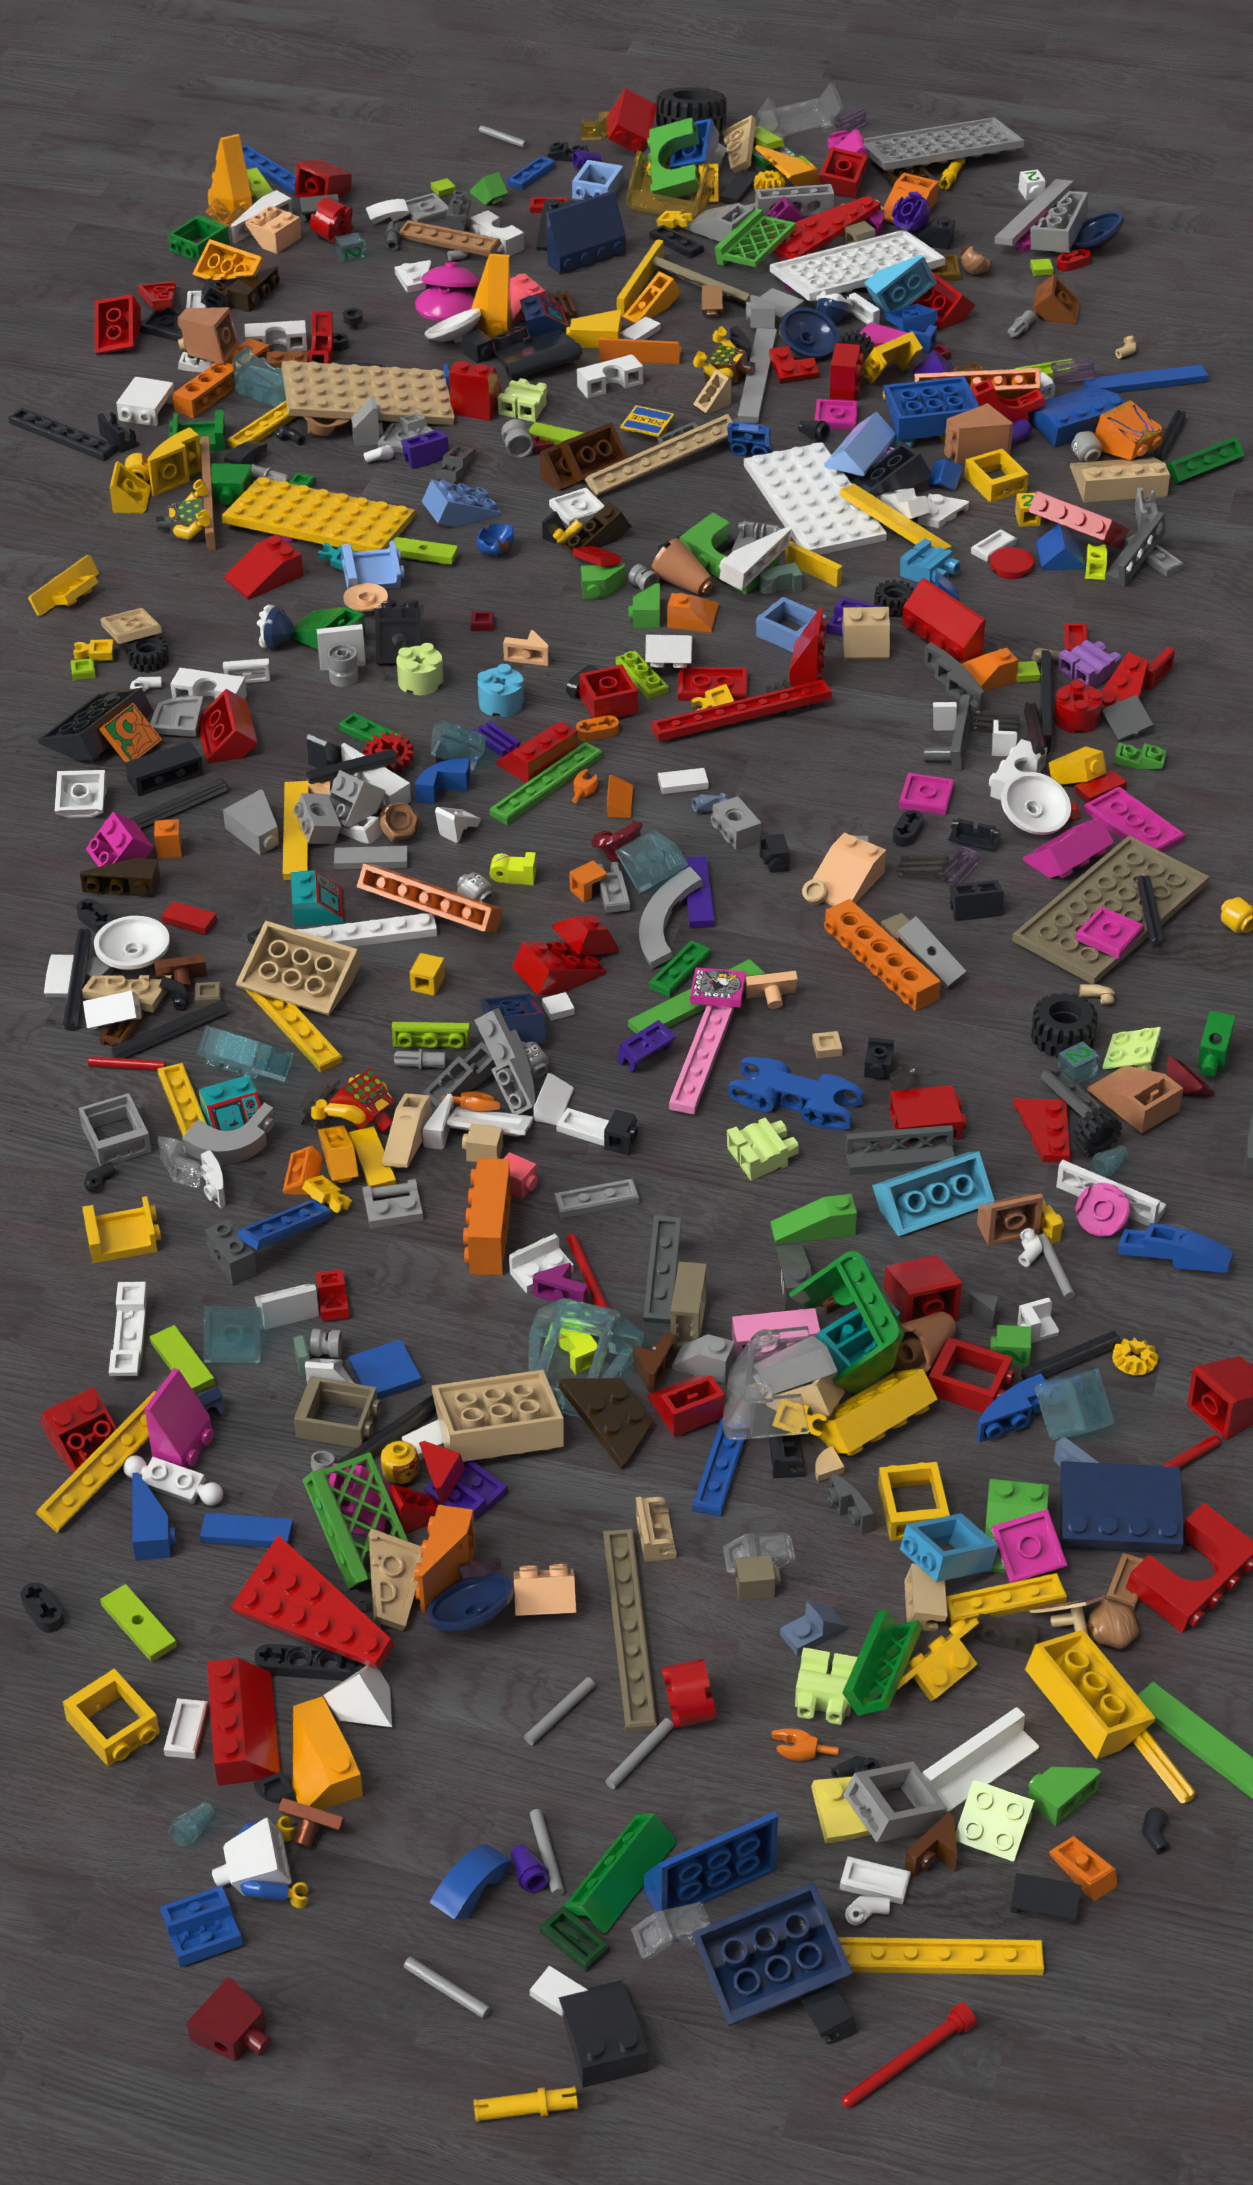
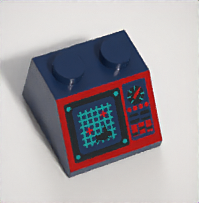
M539 294L535 296L530 295L520 300L529 335L533 338L556 330L565 332L567 327H569L561 305Z

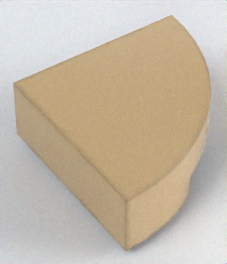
M833 1446L822 1451L816 1460L815 1476L818 1482L830 1478V1475L844 1473L845 1467Z

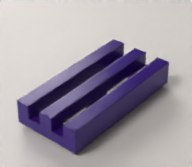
M490 720L486 722V726L480 725L479 730L476 728L472 730V737L501 757L520 746L519 740Z

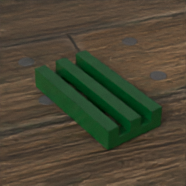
M564 1906L540 1926V1933L585 1972L591 1969L592 1963L596 1964L600 1961L602 1954L606 1955L609 1952V1945ZM558 1920H564L569 1926H571L576 1932H578L596 1949L593 1951L582 1940H580L579 1936H577L573 1931H570L568 1928H566Z

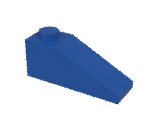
M138 1472L132 1473V1544L135 1561L171 1558V1546L176 1545L175 1527L170 1528L168 1515Z

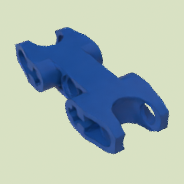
M743 1058L741 1073L750 1080H734L728 1086V1096L750 1109L770 1112L774 1106L793 1110L800 1112L801 1118L807 1124L823 1129H850L852 1114L841 1106L856 1107L862 1105L864 1101V1090L841 1077L823 1074L818 1080L791 1074V1069L787 1064L770 1058ZM748 1065L755 1066L759 1072L749 1069ZM735 1089H741L748 1094L741 1095ZM844 1092H852L857 1098L850 1097L844 1094ZM834 1115L844 1118L845 1122L838 1121Z

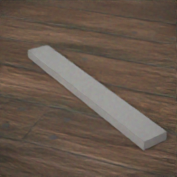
M1055 179L995 236V244L1013 246L1074 187V181Z
M757 328L750 357V362L755 363V372L753 375H746L738 412L739 422L756 424L759 422L771 365L769 349L775 346L777 329Z

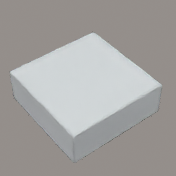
M566 992L542 998V1006L551 1021L575 1015L574 1006Z

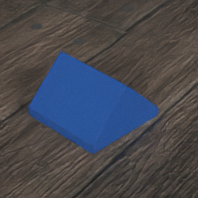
M1057 524L1036 541L1041 570L1085 569L1080 540L1063 525Z

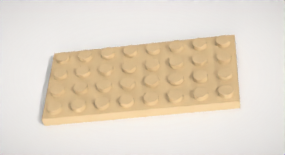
M293 360L282 361L281 370L289 416L351 419L371 397H375L376 404L381 406L382 418H378V421L399 422L398 418L419 413L426 418L427 424H454L453 409L443 371L437 369L388 368L375 365L359 366L356 364L339 365L337 363L323 364Z

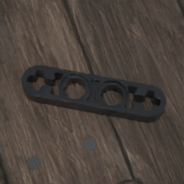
M265 1644L260 1646L255 1652L256 1666L271 1672L272 1676L345 1681L361 1670L355 1669L360 1662L322 1647ZM268 1657H273L270 1662H264ZM283 1657H285V1664H281V1662L283 1663ZM297 1657H303L307 1660L302 1666H293L291 1664V1661ZM328 1659L337 1662V1665L330 1669L321 1666L322 1662ZM343 1662H347V1663H345V1665H346V1668H345V1669H343Z

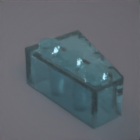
M246 346L232 357L236 393L277 407L286 401L282 370L278 367L274 369L267 364L265 358H258Z
M205 1025L196 1055L205 1057V1063L220 1067L221 1063H224L223 1069L235 1073L242 1069L241 1075H249L250 1078L257 1079L258 1075L285 1082L294 1053Z

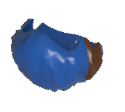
M490 524L487 529L482 527L476 540L480 552L497 557L509 551L514 543V526L510 524Z

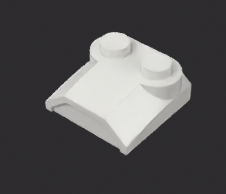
M105 770L57 771L55 814L68 819L94 818L103 813L104 799L107 792Z

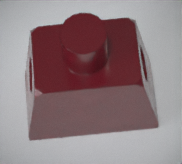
M229 1976L186 2022L190 2041L232 2061L238 2060L248 2048L262 2056L269 2049L272 2039L263 2033L266 2028L264 2011Z

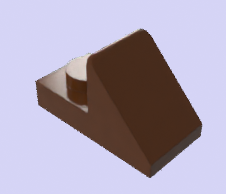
M664 1332L660 1342L656 1341L654 1343L652 1351L637 1346L633 1347V1365L647 1390L651 1393L656 1391L675 1355V1335Z
M950 1812L943 1816L906 1851L905 1870L910 1871V1874L914 1877L922 1869H929L936 1858L951 1870L956 1871V1834L954 1815Z

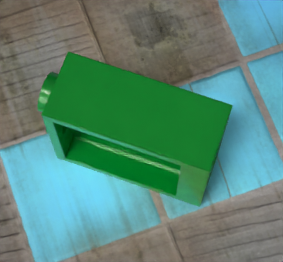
M197 215L168 234L170 251L196 262L199 261L209 239L225 245L230 243L227 225L201 215ZM199 236L205 238L199 243L192 242Z

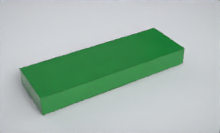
M354 712L338 724L339 731L365 743L367 740L373 742L374 735L379 738L382 732L386 736L394 732Z
M691 940L649 981V988L670 998L695 973V968H700L712 956V949Z

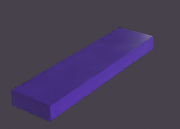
M707 856L682 857L683 870L691 867L702 879L703 886L686 896L689 928L714 927Z

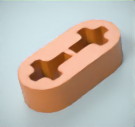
M607 715L579 721L576 724L578 740L590 742L616 736L619 732V720L614 716Z

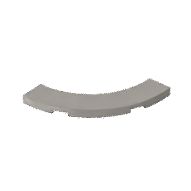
M691 867L684 869L668 880L653 895L642 914L639 926V940L643 955L652 969L674 958L664 935V929L672 913L671 909L687 895L703 886L702 879Z

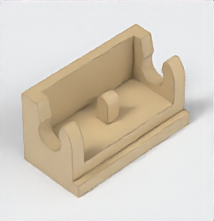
M636 1497V1519L644 1562L676 1559L677 1557L668 1507L652 1508L655 1505L666 1504L663 1497Z
M912 1563L904 1581L907 1623L919 1620L923 1626L922 1630L936 1631L938 1630V1623L927 1621H946L945 1580L936 1582L917 1564Z

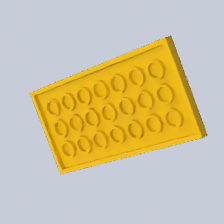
M258 477L222 515V523L319 544L327 543L338 548L339 546L350 544L353 551L361 552L388 549L389 541H393L395 537H398L415 518V510L401 505H390L383 501L367 500L364 497L356 498L344 493L337 494L328 492L325 489L318 490L309 488L306 485L298 486L289 484L286 481L278 482L267 477Z

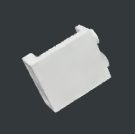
M134 377L116 402L118 419L125 422L157 426L158 412L164 403H174L172 394L174 393L173 382Z

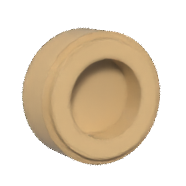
M812 879L804 884L802 894L809 904L818 905L825 901L828 896V890L823 881Z

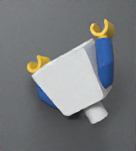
M283 1816L278 1820V1824H275L274 1821H270L268 1818L260 1822L246 1823L238 1834L225 1843L223 1847L226 1864L212 1870V1876L216 1885H222L223 1887L231 1883L243 1896L280 1901L290 1898V1902L294 1907H306L308 1898L305 1896L300 1897L297 1894L306 1895L308 1893L307 1885L299 1882L294 1884L292 1888H288V1884H291L292 1881L284 1842H290L295 1837L296 1828L292 1827V1819L289 1816Z

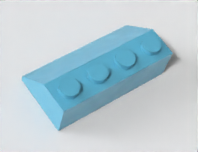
M979 1151L967 1152L872 1185L880 1212L898 1236L978 1209L979 1204L995 1201Z

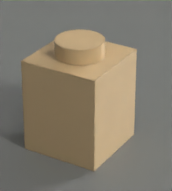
M471 1124L468 1134H464L462 1139V1149L466 1150V1161L477 1162V1158L499 1159L503 1149L502 1127Z

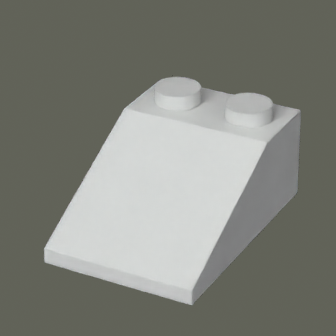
M646 635L645 662H650V667H664V663H673L675 668H687V663H692L693 636Z

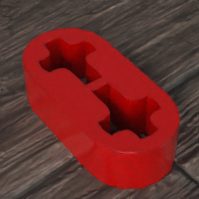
M1077 249L1061 254L1057 257L1056 268L1060 271L1068 272L1085 267L1090 264L1091 253L1086 249Z

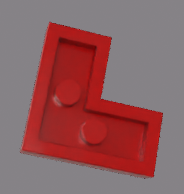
M789 346L769 349V357L780 384L819 378L820 372L814 358L794 361Z

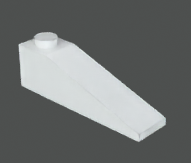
M277 190L261 197L231 224L232 242L237 243L252 236L245 222L269 206H274L293 214L291 198Z
M789 526L734 550L728 557H724L719 566V569H721L720 580L743 590L790 545L792 528Z
M345 743L341 745L342 762L365 756ZM380 766L355 773L356 777L386 790L379 806L380 809L383 810L389 804H408L411 802L410 783L385 767Z

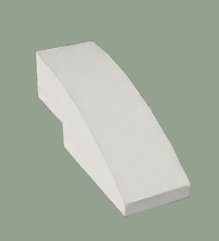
M914 488L899 489L876 495L877 499L907 518L912 519L930 513L926 496H916Z

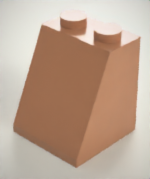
M230 307L186 308L178 317V326L181 328L183 344L187 349L188 355L223 364L239 346Z
M989 404L947 418L944 455L956 464H965L968 458L1003 449L1010 455L1013 423Z

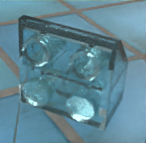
M1082 1368L1034 1385L1047 1431L1052 1441L1061 1439L1063 1436L1071 1437L1089 1433L1115 1423L1098 1368Z

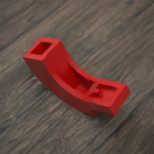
M312 311L311 350L308 351V363L330 364L333 362L334 350L333 312Z
M990 378L970 387L979 406L989 404L1012 423L1021 419L1029 420L1028 412L1036 411L1041 406L1046 405L1039 388L1020 397L1006 399L996 393Z

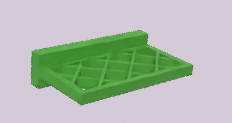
M756 208L715 247L717 264L724 266L730 261L756 267L797 228L796 223L763 216V210Z
M370 1452L326 1469L313 1471L302 1480L348 1590L371 1580V1573H367L363 1564L365 1554L370 1555L368 1548L369 1537L367 1535L364 1546L354 1542L351 1536L354 1526L369 1533L371 1529L376 1530L375 1528L381 1516L390 1520L392 1525L391 1536L396 1534L397 1538L408 1541ZM365 1461L369 1471L367 1481L352 1475L356 1464ZM350 1467L349 1470H348V1472H346V1471L343 1470V1469H346V1468ZM336 1473L345 1478L341 1491L330 1486L327 1475ZM350 1480L364 1487L360 1499L345 1493ZM368 1489L379 1494L381 1501L378 1508L364 1502ZM342 1499L357 1505L352 1518L342 1514L340 1509ZM361 1507L375 1514L371 1527L357 1521Z

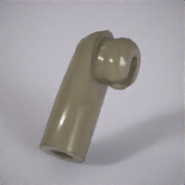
M1039 647L1033 651L1031 657L1032 661L1040 664L1042 650H1050L1051 661L1058 663L1059 653L1062 651Z

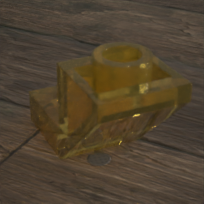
M610 111L598 112V119H581V140H599L607 136L606 117Z
M216 198L205 212L214 221L231 228V224L244 214L246 210L239 204L230 212Z

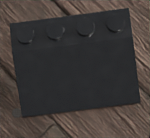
M142 688L98 693L39 738L38 742L75 760H89V762L99 759L104 750L113 748L99 730L102 726L132 703L135 704L146 720L154 711Z

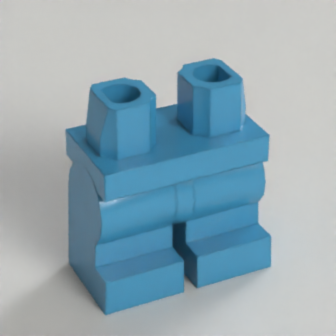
M925 538L900 557V576L918 583L921 579L925 578L935 584L936 570L947 579H949V573L957 575L960 572V561L953 559V551L940 547L934 548L931 546V541Z

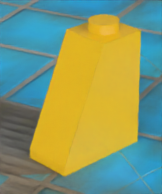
M621 310L574 318L571 320L570 327H567L566 334L575 340L576 343H579L581 348H599L600 338L620 339Z

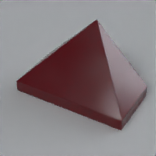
M1171 1055L1168 1057L1167 1076L1183 1088L1182 1095L1212 1097L1215 1094L1184 1062Z

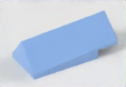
M875 412L857 424L824 463V467L864 476L868 469L882 458L896 438V434L878 412Z

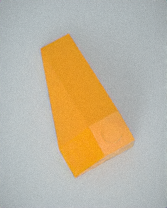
M236 134L220 138L215 172L212 173L213 181L211 189L208 191L210 213L234 218L240 217L252 206V196L240 135Z
M759 145L755 147L762 156L795 186L816 185L820 181V176L817 174L818 169L811 162L807 165L801 159Z
M209 239L193 275L205 280L209 278L219 280L255 277L264 258Z
M489 254L471 309L478 308L481 311L480 319L474 327L489 337H494L510 330L512 327L509 255Z
M323 1696L293 1706V1790L298 1803L319 1810H324L363 1796L361 1774L351 1750Z

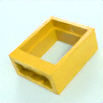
M1003 449L968 458L965 462L964 477L990 503L1027 492L1029 474ZM1001 469L1006 475L991 479L986 473Z
M937 1462L879 1467L878 1489L890 1541L903 1539L906 1524L950 1516ZM931 1484L937 1509L896 1512L891 1488Z
M115 1669L63 1701L66 1720L108 1767L117 1761L125 1759L132 1751L143 1744L151 1742L160 1733L157 1715ZM122 1697L140 1718L106 1740L88 1718Z

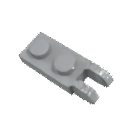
M611 862V872L607 873L606 878L598 881L605 912L630 910V901L622 871H619L617 862ZM598 864L604 870L603 865Z

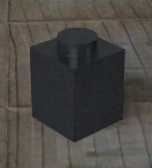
M479 329L462 336L463 354L477 364L494 357L493 339Z

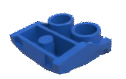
M744 422L728 423V442L733 454L743 456L747 451H751L753 456L772 453L770 428L760 424Z

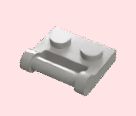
M416 1179L407 1180V1183L389 1186L362 1187L370 1229L423 1221ZM409 1193V1196L373 1201L374 1198Z

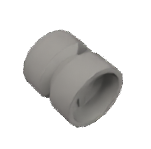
M518 419L506 422L502 427L501 435L509 455L514 458L528 456L532 452L533 441L526 423Z
M337 644L330 647L327 651L330 682L339 687H348L355 684L359 679L358 665L356 664L357 650L355 647L349 644Z

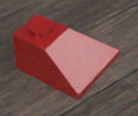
M594 915L575 916L554 923L552 926L554 931L578 955L618 953L619 951L609 930Z

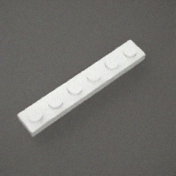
M432 913L297 929L298 931L349 947L437 936L436 923Z

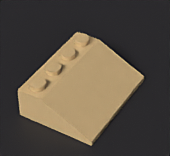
M1154 457L1070 463V468L1083 503L1136 499L1137 488H1143L1144 498H1150L1152 490L1155 491L1156 497H1166L1168 495L1169 471L1164 462Z
M265 920L236 982V986L329 1016L352 985L362 962L358 950Z
M544 1370L432 1386L444 1447L460 1453L463 1462L564 1447L563 1416Z

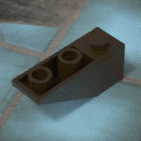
M274 266L260 271L255 277H244L235 281L227 289L229 307L250 312L279 285L278 267Z
M609 501L562 546L572 555L573 548L586 546L600 548L616 542L632 526L623 513Z
M132 858L81 871L82 892L155 897L160 881L158 860Z

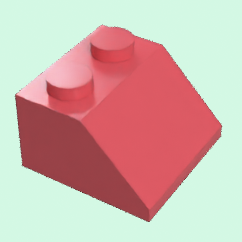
M525 273L510 278L512 323L524 320L520 304L521 299L538 294L546 298V290Z

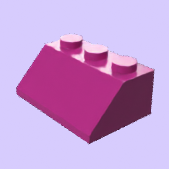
M1099 817L1070 828L1027 854L1023 859L1048 878L1058 875L1060 878H1064L1074 872L1073 867L1077 866V868H1080L1090 863L1089 858L1091 856L1096 858L1106 853V847L1113 844L1114 841L1102 818Z

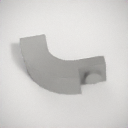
M264 1103L244 1126L231 1131L214 1129L198 1119L182 1137L184 1151L201 1160V1154L210 1150L219 1165L245 1161L258 1154L267 1146L266 1133L270 1132L275 1123L273 1107Z

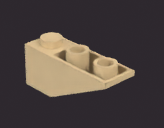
M408 1093L403 1095L395 1110L382 1165L408 1168L423 1141L422 1130L433 1115L429 1095Z

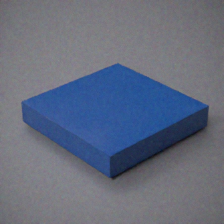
M401 1339L349 1356V1364L359 1384L376 1387L377 1399L422 1385V1378Z

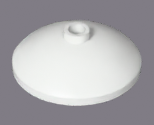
M476 308L449 317L429 328L425 332V336L430 340L439 342L454 340L457 343L462 341V336L471 331L480 319L481 311Z
M1037 772L1016 774L1006 782L1001 793V804L1006 816L1013 824L1026 832L1037 835L1055 833L1066 824L1070 817L1071 804L1066 791L1058 782L1044 774Z
M126 916L115 919L104 925L94 939V949L97 957L103 963L122 970H136L152 965L154 960H159L165 955L170 945L169 933L166 927L159 921L145 916Z

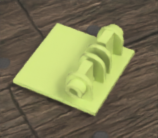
M1161 1027L1113 1034L1102 1067L1103 1070L1135 1065L1137 1068L1151 1071V1064L1154 1062L1157 1054L1156 1048L1160 1044Z
M973 1779L955 1832L956 1842L1014 1862L1026 1825L1029 1824L1032 1817L1031 1810L1034 1800Z

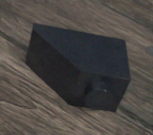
M944 216L935 217L921 230L917 231L914 236L929 247L949 250L954 241L955 220Z

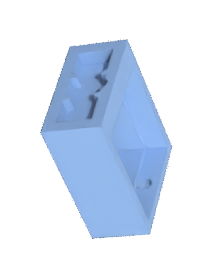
M587 160L572 181V198L585 200L590 198L589 195L594 197L610 191H614L616 194L623 184V166Z

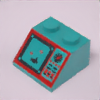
M316 870L291 872L294 926L344 923L342 888Z
M249 1075L199 1089L201 1110L204 1118L210 1127L217 1130L231 1131L244 1126L261 1107L257 1091Z

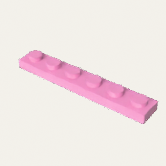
M706 1006L669 1101V1110L695 1114L733 1015L734 1007Z

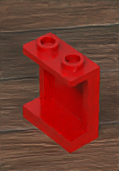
M953 1085L890 1091L889 1111L895 1130L952 1125L956 1140L962 1139V1129H966L967 1126L965 1113L960 1112V1096L955 1095Z

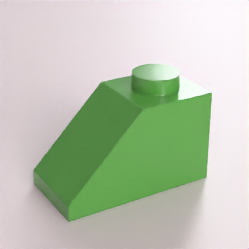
M499 172L483 177L470 190V193L485 205L490 203L493 205L499 204L508 194Z
M625 563L604 567L598 565L581 566L583 599L606 598L625 584Z
M655 583L633 596V606H628V618L633 619V628H660V583Z
M1050 1767L1043 1774L1038 1773L1031 1779L1028 1785V1798L1034 1800L1033 1808L1056 1827L1098 1791L1101 1772L1097 1768Z

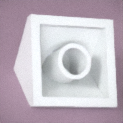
M304 1284L255 1297L265 1330L319 1317L315 1284Z

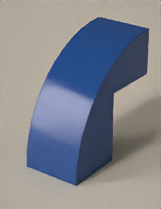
M460 758L442 761L423 771L415 782L416 803L435 804L439 789L467 792L471 779L470 759Z
M488 1844L474 1848L451 1869L429 1903L453 1919H469L487 1884L501 1883L512 1860Z

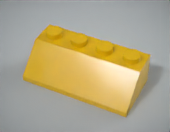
M923 1369L894 1371L836 1406L826 1421L815 1422L814 1420L813 1427L816 1430L822 1431L821 1435L817 1437L828 1447L833 1446L837 1454L847 1453L848 1456L862 1451V1445L868 1441L875 1442L886 1435L885 1431L891 1427L896 1429L905 1425L908 1422L906 1418L913 1414L914 1416L920 1415L930 1409L929 1404L938 1399Z
M1084 1630L1035 1644L1025 1668L1026 1672L1096 1759L1121 1751L1155 1721L1156 1717Z

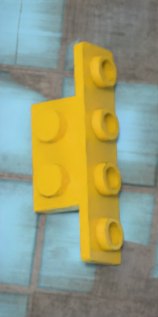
M86 555L28 597L37 616H42L57 605L71 606L77 602L79 596H84L92 591V587L98 583L96 576L99 574L92 557Z
M976 1617L967 1622L962 1618L949 1628L951 1634L948 1637L944 1638L942 1635L928 1645L930 1651L927 1654L919 1653L907 1663L909 1668L903 1673L897 1690L913 1677L928 1699L932 1701L974 1668L977 1662L960 1641V1638L979 1623Z

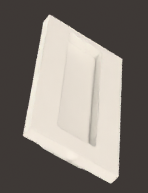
M456 1107L447 1120V1125L451 1128L469 1130L471 1124L502 1127L503 1135L522 1136L530 1128L534 1117L495 1111H470Z

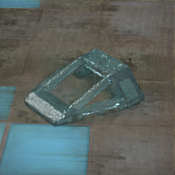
M562 1298L538 1309L529 1330V1372L544 1370L545 1375L547 1374L560 1330L565 1328L600 1337L587 1378H599L608 1347L609 1353L618 1354V1356L601 1378H620L623 1369L628 1364L631 1365L634 1362L633 1347H641L645 1335L617 1310ZM542 1337H545L546 1341L540 1356ZM547 1379L561 1413L581 1417L559 1389V1381Z

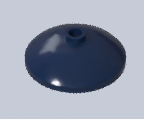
M1109 211L1085 221L1072 247L1077 249H1095L1106 246L1121 229L1124 222L1123 214L1120 211Z
M800 307L792 309L784 315L780 324V335L783 342L794 353L805 358L820 359L827 357L834 351L835 344L839 341L838 330L833 321L824 313L812 308Z
M482 1574L455 1583L442 1591L430 1603L427 1609L429 1623L434 1628L445 1632H469L481 1629L494 1621L508 1607L514 1595L513 1584L507 1576L501 1574Z

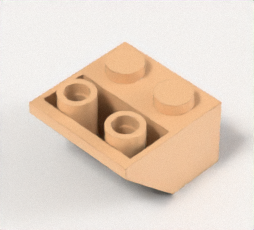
M274 206L267 207L245 222L259 245L263 249L276 254L302 238L300 217Z
M567 1564L549 1565L550 1570H538L537 1566L528 1565L520 1566V1571H514L515 1616L576 1613L573 1568L568 1569Z

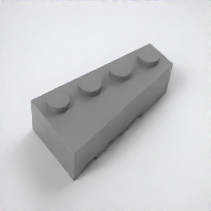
M1069 191L1057 202V207L1051 208L1048 211V216L1042 217L1037 226L1033 225L1030 228L1032 250L1057 251L1058 253L1070 251L1088 215V192Z

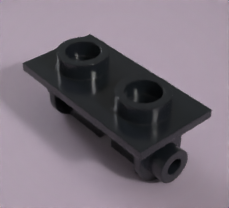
M958 818L957 820H952V831L948 841L995 851L1001 834L1000 829H996L994 825L979 823L977 829H975L974 822Z

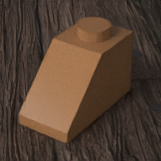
M702 285V314H706L707 317H716L718 314H722V285Z

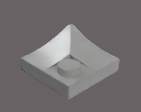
M203 696L177 697L159 702L150 725L158 734L196 737L204 705Z

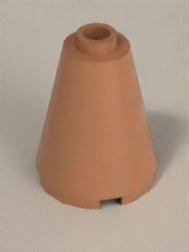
M678 538L670 540L669 543L671 545L668 548L663 546L652 563L654 572L658 574L659 579L697 595L707 594L713 586L711 575L683 541Z
M937 1312L902 1323L904 1337L894 1367L897 1366L901 1370L923 1369L926 1374L938 1359L948 1337L952 1338L956 1333V1324L953 1318L945 1312Z

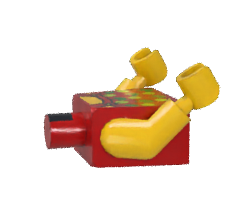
M371 1068L362 1074L356 1075L355 1078H349L348 1084L337 1092L329 1101V1105H327L325 1100L320 1099L316 1102L315 1106L311 1107V1116L314 1119L322 1120L326 1118L327 1114L328 1116L342 1117L352 1122L359 1129H364L373 1122L383 1133L392 1126L393 1122L385 1112L393 1104V1098L388 1092L386 1083L380 1081Z

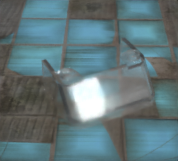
M833 81L830 82L817 99L775 108L772 97H768L754 118L756 119L757 127L760 126L783 138L787 135L819 127L828 128L832 126L844 107Z
M808 1326L759 1330L752 1336L730 1366L722 1420L726 1438L743 1440L809 1434L801 1393L774 1396L771 1385L763 1382L754 1383L752 1375L755 1374L753 1364L810 1337Z

